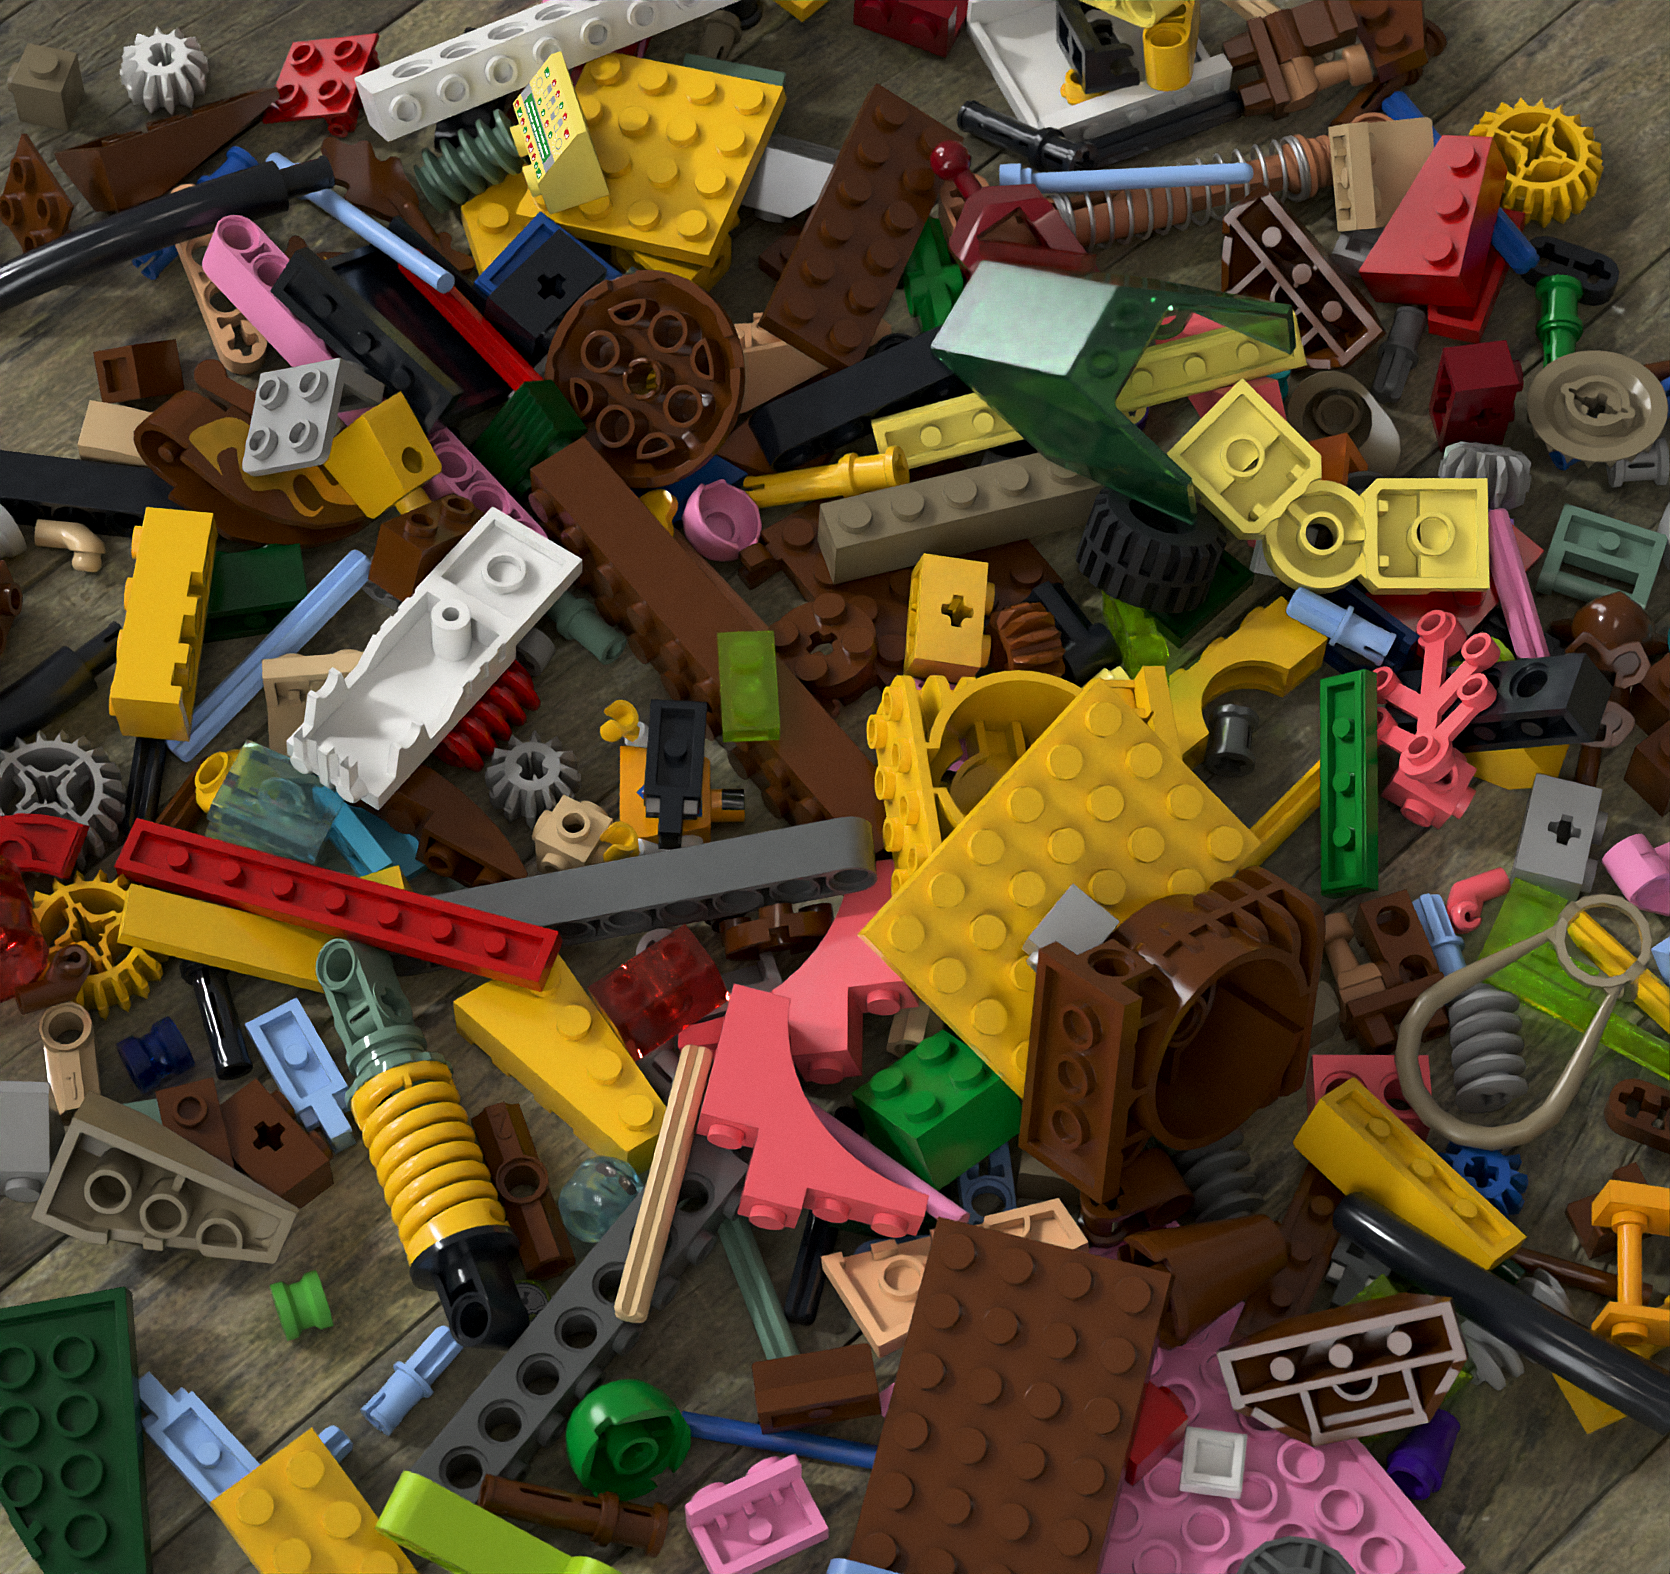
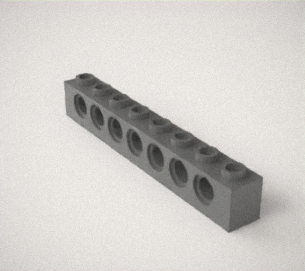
M694 1134L666 1242L670 1249L663 1255L648 1315L654 1308L659 1311L663 1310L672 1301L681 1284L678 1279L691 1263L698 1266L708 1257L716 1244L717 1236L715 1233L718 1231L721 1223L726 1218L735 1221L741 1216L737 1214L749 1165L727 1149L710 1143L707 1140V1136ZM646 1185L411 1467L410 1472L421 1475L477 1505L480 1487L487 1473L508 1478L509 1480L524 1482L530 1471V1465L527 1463L541 1446L549 1449L557 1442L567 1427L569 1420L566 1416L579 1400H583L589 1393L602 1386L606 1377V1372L603 1370L617 1353L622 1357L627 1355L643 1333L644 1327L641 1324L618 1319L615 1315V1303L605 1300L603 1295L609 1289L620 1286ZM687 1198H698L706 1203L702 1210L695 1213H686L677 1208V1205ZM577 1332H588L596 1337L590 1346L583 1349H574L565 1343L572 1334ZM548 1377L558 1382L557 1387L546 1395H536L527 1390L528 1386L538 1378ZM510 1423L520 1428L518 1435L510 1441L498 1442L489 1437L491 1431L500 1424ZM463 1470H474L482 1475L480 1481L469 1489H459L450 1484L452 1478Z

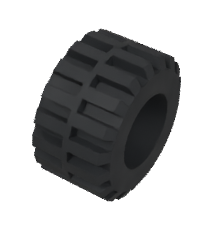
M1140 482L1114 483L1112 487L1105 486L1095 498L1077 549L1076 562L1079 563L1078 568L1081 573L1090 578L1089 582L1117 600L1149 611L1182 613L1183 610L1191 611L1196 609L1198 604H1203L1206 600L1227 544V532L1225 527L1219 523V520L1210 511L1206 510L1203 505L1181 493L1161 486Z

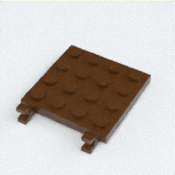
M958 457L912 468L909 469V483L966 470L967 467ZM843 496L815 500L760 531V543L750 545L739 551L738 558L745 566L738 569V577L749 590H752L765 582L770 576L782 570L807 602L815 601L818 596L825 593H836L841 595L846 603L859 607L871 618L879 641V654L877 652V656L873 661L875 669L870 679L854 692L838 698L845 707L875 686L883 693L885 687L890 686L897 675H903L911 572L915 565L834 585L817 540L820 504L844 499ZM1028 539L952 556L953 558L988 563L987 582L994 583L995 597L991 613L1000 611L1006 606L1020 604L1028 597L1033 588L1048 580L1050 583L1060 582L1064 586V581ZM991 614L984 616L983 634H985L986 626L989 625ZM951 621V626H954V627H958V626H959V625L953 624L952 621Z

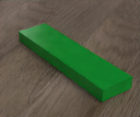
M1367 669L1320 679L1321 896L1330 899L1379 891L1377 673Z

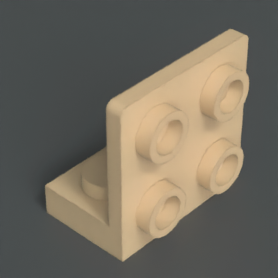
M1429 117L1372 123L1359 122L1328 127L1338 232L1386 227L1434 149L1432 120Z

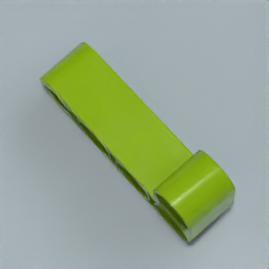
M410 1471L402 1472L375 1526V1529L383 1536L453 1574H623L600 1561L586 1556L571 1557L443 1486Z

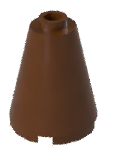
M1255 1214L1134 1233L1123 1239L1128 1244L1118 1247L1117 1260L1172 1273L1175 1276L1158 1347L1170 1351L1185 1345L1283 1271L1287 1266L1288 1254L1291 1253L1292 1247L1289 1235L1279 1221H1272L1265 1214Z

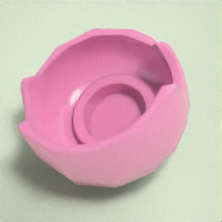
M719 479L707 485L701 483L688 498L681 518L686 539L699 554L709 560L721 562L734 561L739 559V551L759 543L762 522L758 506L744 490L727 484L724 479Z

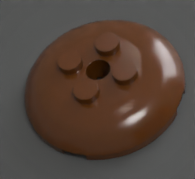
M636 270L635 273L613 280L606 279L579 298L566 313L557 328L548 351L544 380L554 381L588 429V432L581 437L584 436L629 488L636 489L658 488L676 483L692 475L710 461L724 445L737 422L744 398L746 381L745 361L741 342L734 324L721 304L708 291L693 281L659 270ZM654 370L656 374L655 384L658 387L656 390H651L648 393L646 380L649 373Z

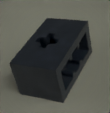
M559 228L487 297L484 317L515 349L529 361H532L542 350L546 349L549 351L552 339L566 313L587 291L605 280L607 269Z

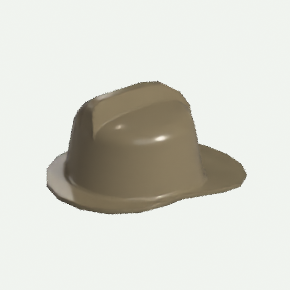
M1338 371L1317 372L1304 379L1292 392L1288 405L1289 424L1307 442L1347 432L1368 464V471L1378 472L1384 478H1388L1394 471L1401 454L1400 435L1392 419L1369 390L1352 375Z

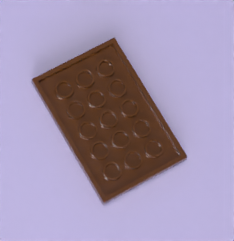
M938 1217L848 1560L899 1574H1101L1175 1276L1172 1273Z

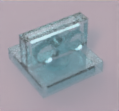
M247 739L212 801L206 817L210 822L205 836L318 866L332 827L345 800L339 796L336 787L329 789L322 785L319 776L314 772L307 775L297 771L292 766L290 757Z

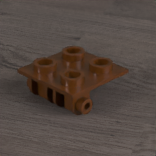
M26 133L21 134L15 156L10 163V172L2 196H0V219L4 225L9 227L22 247L23 253L73 232L68 228L74 210V205Z

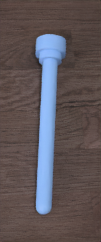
M1022 163L1000 164L999 181L1000 186L1035 184L1041 194L1246 184L1252 180L1254 171L1248 163H1224L1033 173L1032 168H1022Z

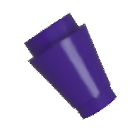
M1437 1409L1430 1423L1416 1425L1387 1457L1388 1469L1386 1473L1406 1497L1410 1499L1425 1500L1431 1493L1439 1491L1442 1487L1457 1434L1460 1431L1459 1421L1445 1410Z

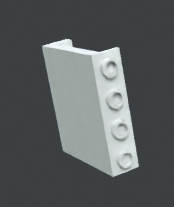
M968 0L966 31L1017 119L1039 130L1045 127L1057 128L1063 132L1065 138L1076 143L1099 137L1229 90L1232 75L1231 64L1224 53L1210 57L1199 38L1190 83L1176 91L1166 92L1151 88L1146 82L1144 28L1103 10L1094 9L1085 14L1088 22L1096 19H1110L1113 24V31L1119 42L1132 47L1135 54L1128 58L1133 67H1137L1140 72V85L1110 90L1107 94L1072 106L1067 102V98H1063L1060 93V88L1065 83V75L1071 67L1056 41V0Z

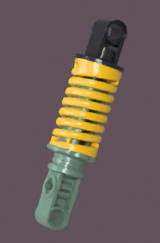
M340 938L332 939L322 947L318 954L316 975L323 987L334 1016L335 1029L346 1048L345 1060L348 1069L353 1076L357 1077L345 1093V1103L347 1108L352 1110L355 1121L360 1131H362L364 1145L369 1150L371 1164L377 1170L378 1183L384 1189V1199L391 1209L392 1220L398 1228L399 1239L407 1255L412 1282L419 1289L437 1291L449 1322L451 1335L458 1344L464 1347L508 1352L530 1325L528 1311L521 1300L507 1264L519 1251L520 1240L516 1231L509 1226L508 1221H505L506 1212L500 1202L497 1201L498 1192L495 1186L490 1183V1171L482 1163L483 1153L479 1146L475 1144V1132L467 1124L468 1114L460 1105L461 1096L452 1079V1065L450 1061L444 1059L443 1054L425 1052L427 1041L423 1031L415 1025L411 1005L401 989L389 953L384 949Z

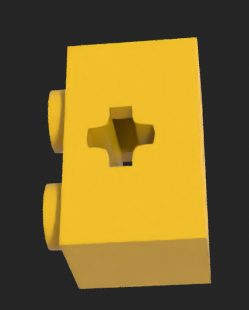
M923 553L911 572L903 675L926 679L930 675H942L946 677L948 682L958 683L961 677H974L980 668L987 666L991 649L990 635L983 634L984 616L991 614L995 597L994 583L987 582L988 563ZM951 621H952L953 624L959 625V626H958V627L951 626Z

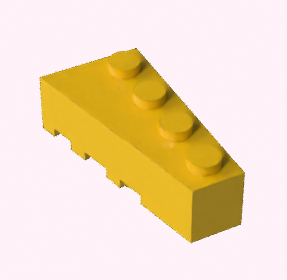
M146 507L143 526L135 525L131 554L132 559H136L133 578L128 577L126 580L124 592L126 616L124 627L120 629L118 635L117 664L109 696V715L116 716L122 736L190 742L218 537L213 513Z
M559 953L542 992L492 979L453 1001L457 1033L471 1045L475 1043L491 1057L492 1063L508 1077L512 1075L534 1094V1100L549 1113L554 1112L573 1128V1134L604 1161L611 1162L617 1169L620 1168V1170H616L619 1174L626 1177L623 1175L625 1172L629 1177L635 1178L651 1168L666 1106Z

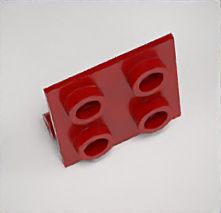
M378 33L293 42L275 86L278 88L280 97L266 108L262 122L270 124L324 118L329 125V132L336 137L344 138L348 133L353 132L356 129L357 118L360 113L358 109L364 107L354 78L380 67V61L377 58L378 52L375 50L380 37Z

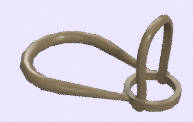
M1603 893L1582 897L1577 902L1571 901L1558 915V920L1553 927L1452 972L1419 994L1400 1024L1394 1061L1402 1095L1424 1125L1454 1144L1495 1151L1528 1144L1560 1122L1579 1092L1616 1000L1628 1003L1634 1001L1638 995V979L1647 969L1645 965L1650 958L1653 939L1649 923L1637 906L1620 896ZM1598 906L1615 908L1629 916L1638 928L1641 940L1640 954L1637 961L1625 973L1609 977L1571 939L1567 929L1585 909ZM1549 941L1555 948L1558 963L1571 979L1584 987L1601 990L1606 994V997L1557 1083L1539 1109L1517 1123L1492 1128L1464 1123L1441 1109L1424 1086L1418 1062L1422 1032L1439 1008Z

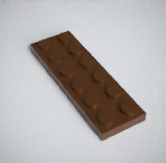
M876 83L868 92L760 318L758 326L835 373L862 361L945 181L932 171L930 166L932 150L938 143L945 140H956L962 143L964 137Z

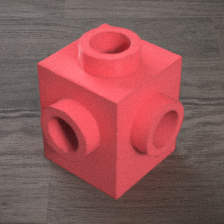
M1453 747L1455 763L1445 777L1431 784H1423L1418 780L1407 777L1398 764L1381 796L1401 807L1400 812L1409 821L1422 827H1430L1432 825L1439 830L1451 815L1460 819L1476 793V790L1468 785L1477 768L1468 764L1465 755Z

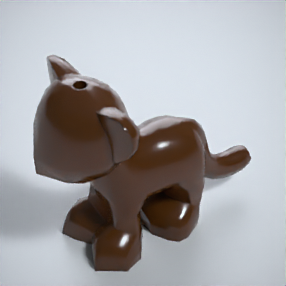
M1622 591L1598 597L1576 611L1573 618L1552 621L1550 627L1555 635L1571 643L1566 648L1565 654L1586 653L1613 686L1594 742L1578 743L1581 747L1574 782L1592 787L1597 786L1603 749L1614 748L1620 745L1634 730L1636 718L1630 711V687L1640 683L1651 667L1648 657L1668 654L1670 652L1668 638L1656 633L1655 624L1641 605Z

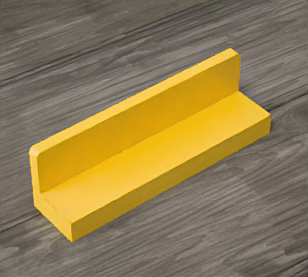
M1352 1077L1319 1099L1293 1140L1294 1147L1346 1196L1356 1191L1365 1193L1417 1228L1488 1271L1493 1270L1516 1253L1527 1238L1355 1077Z

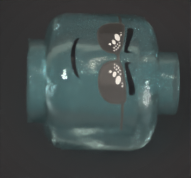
M605 1155L589 1157L579 1165L561 1189L558 1206L564 1225L574 1237L581 1241L598 1243L644 1188V1184L633 1167L623 1160Z

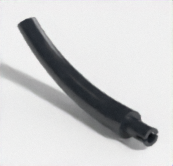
M325 155L279 169L274 161L265 162L148 201L38 246L0 264V313L118 264L214 233L218 221L225 216L239 215L255 221L287 212L290 199L334 188L335 178L331 164Z
M116 621L111 622L106 629L74 652L69 647L62 646L23 677L0 692L1 750L6 751L13 747L16 737L25 740L97 691L98 686L94 678L117 662V640L119 631L122 629L119 623Z
M1356 1191L1348 1194L1338 1204L1333 1214L1332 1224L1334 1229L1428 1295L1452 1297L1457 1314L1595 1398L1663 1436L1670 1431L1669 1370L1634 1353L1522 1291L1425 1233L1365 1193Z

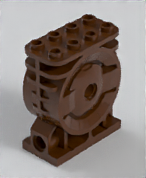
M1249 866L1240 870L1234 878L1227 877L1216 881L1209 890L1198 893L1196 896L1191 894H1175L1155 900L1126 919L1104 943L1077 955L1057 941L1040 948L1037 961L1018 1147L1102 1205L1118 1196L1121 1169L1133 1163L1151 1136L1168 1147L1177 1150L1202 1148L1230 1134L1257 1109L1273 1104L1279 1096H1289L1297 1092L1305 1080L1326 936L1325 915L1322 908L1307 894L1268 870L1259 866Z

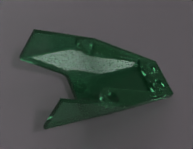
M982 260L930 345V350L1048 461L1193 525L1198 517L1192 478L1116 407L1118 396L1151 340H1165L1177 336L1185 329L1194 313L1290 355L1296 347L1293 309L1290 304L1153 278ZM1178 310L1177 316L1172 322L1161 325L1165 316L1170 311Z

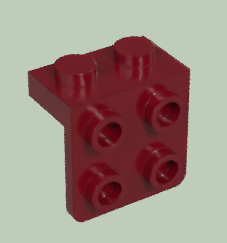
M854 0L853 24L946 58L967 21L968 0Z

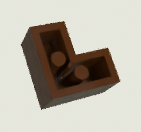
M1670 653L1651 666L1643 680L1632 687L1630 711L1636 718L1635 724L1648 737L1635 746L1623 779L1661 817L1670 812Z

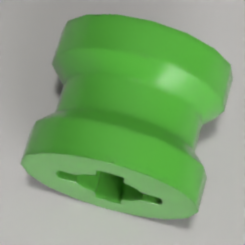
M316 1270L304 1273L300 1281L289 1285L282 1281L269 1285L287 1341L299 1338L304 1329L313 1326L321 1330L334 1326L328 1302Z

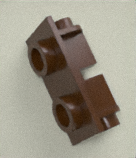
M213 1077L155 1091L163 1126L235 1169Z

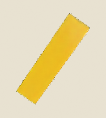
M130 884L126 892L117 943L324 993L323 987L316 975L318 954L322 947L330 940L344 938L279 920Z

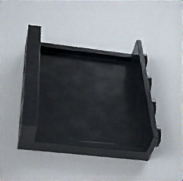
M399 215L395 216L387 229L412 247L419 249L426 257L451 273L455 279L454 286L484 316L487 296ZM372 244L324 261L309 247L296 250L270 290L274 296L341 358L361 365L365 369V373L385 385L383 396L386 399L401 391L426 436L507 402L508 395L513 391L507 382L398 269V262ZM515 349L531 365L532 368H534L548 353L544 349L532 361H529L524 355H522L517 349Z

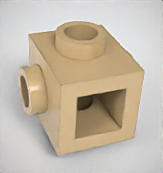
M563 795L553 811L545 810L541 814L533 829L532 840L535 841L537 871L547 874L604 863L603 854L612 844L602 842L599 836L613 823V819L601 807L590 801L578 802Z

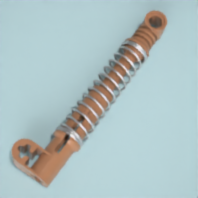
M1374 112L1357 116L1351 123L1392 121L1393 119L1385 114ZM1300 134L1289 135L1288 137H1283L1280 143L1273 139L1269 148L1270 156L1264 157L1261 148L1254 144L1251 147V161L1245 162L1242 153L1235 148L1232 152V163H1237V155L1240 163H1248L1254 171L1252 180L1246 184L1079 192V195L1069 197L1067 193H1061L1060 195L1054 193L1053 195L1045 196V198L1053 205L1082 247L1089 246L1085 250L1087 254L1091 253L1096 244L1107 250L1111 247L1113 240L1127 245L1130 243L1133 235L1142 240L1148 239L1152 230L1164 236L1168 234L1171 226L1174 225L1177 229L1184 231L1188 228L1191 219L1200 226L1207 223L1210 215L1216 220L1222 221V218L1229 210L1233 209L1230 203L1243 200L1261 182L1272 193L1282 190L1283 194L1280 200L1282 203H1284L1286 196L1296 203L1314 197L1319 189L1324 188L1326 185H1334L1329 134L1328 136L1325 134L1320 135L1316 139L1313 137L1307 139ZM1274 145L1277 148L1278 154L1274 152ZM1255 150L1258 153L1259 159H1256ZM1216 153L1214 155L1212 164H1217V159L1220 164L1225 163L1219 154ZM1199 158L1194 161V165H1204ZM973 173L982 187L990 186L983 177ZM944 181L938 195V218L940 219L941 227H943L947 246L966 202V199L953 181ZM1225 205L1224 214L1221 216L1216 215L1211 209ZM1206 209V216L1202 221L1197 220L1193 215V212ZM1018 213L979 239L1000 268L1047 257ZM949 252L953 264L957 263L952 254Z

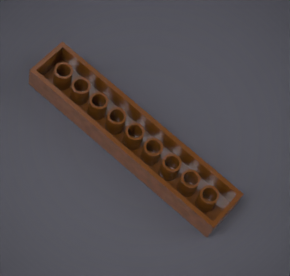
M583 436L531 468L532 493L529 494V502L533 508V519L544 530L550 541L582 559V573L572 584L578 589L586 588L595 599L596 608L603 620L611 627L618 625L628 637V644L633 654L642 664L646 665L650 662L660 674L662 685L673 700L707 702L706 738L709 741L716 739L727 751L729 763L736 774L743 780L750 778L759 788L762 800L769 812L777 819L784 817L791 827L851 816L866 819L872 824L875 860L893 859L892 852H887L883 844V825L886 819L884 800H878L875 792V773L877 768L589 441Z

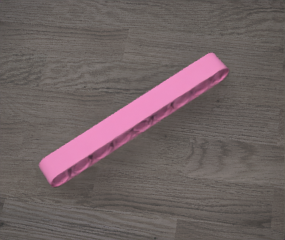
M229 215L219 220L202 260L203 270L208 278L292 367L341 358L270 292L290 259L250 219L239 215ZM384 396L382 398V402L387 400ZM375 406L341 412L337 416L349 426L362 414ZM447 427L426 436L442 464V472L422 487L431 501L455 493L458 496L469 499L476 508L485 514L493 506L548 539L538 523Z

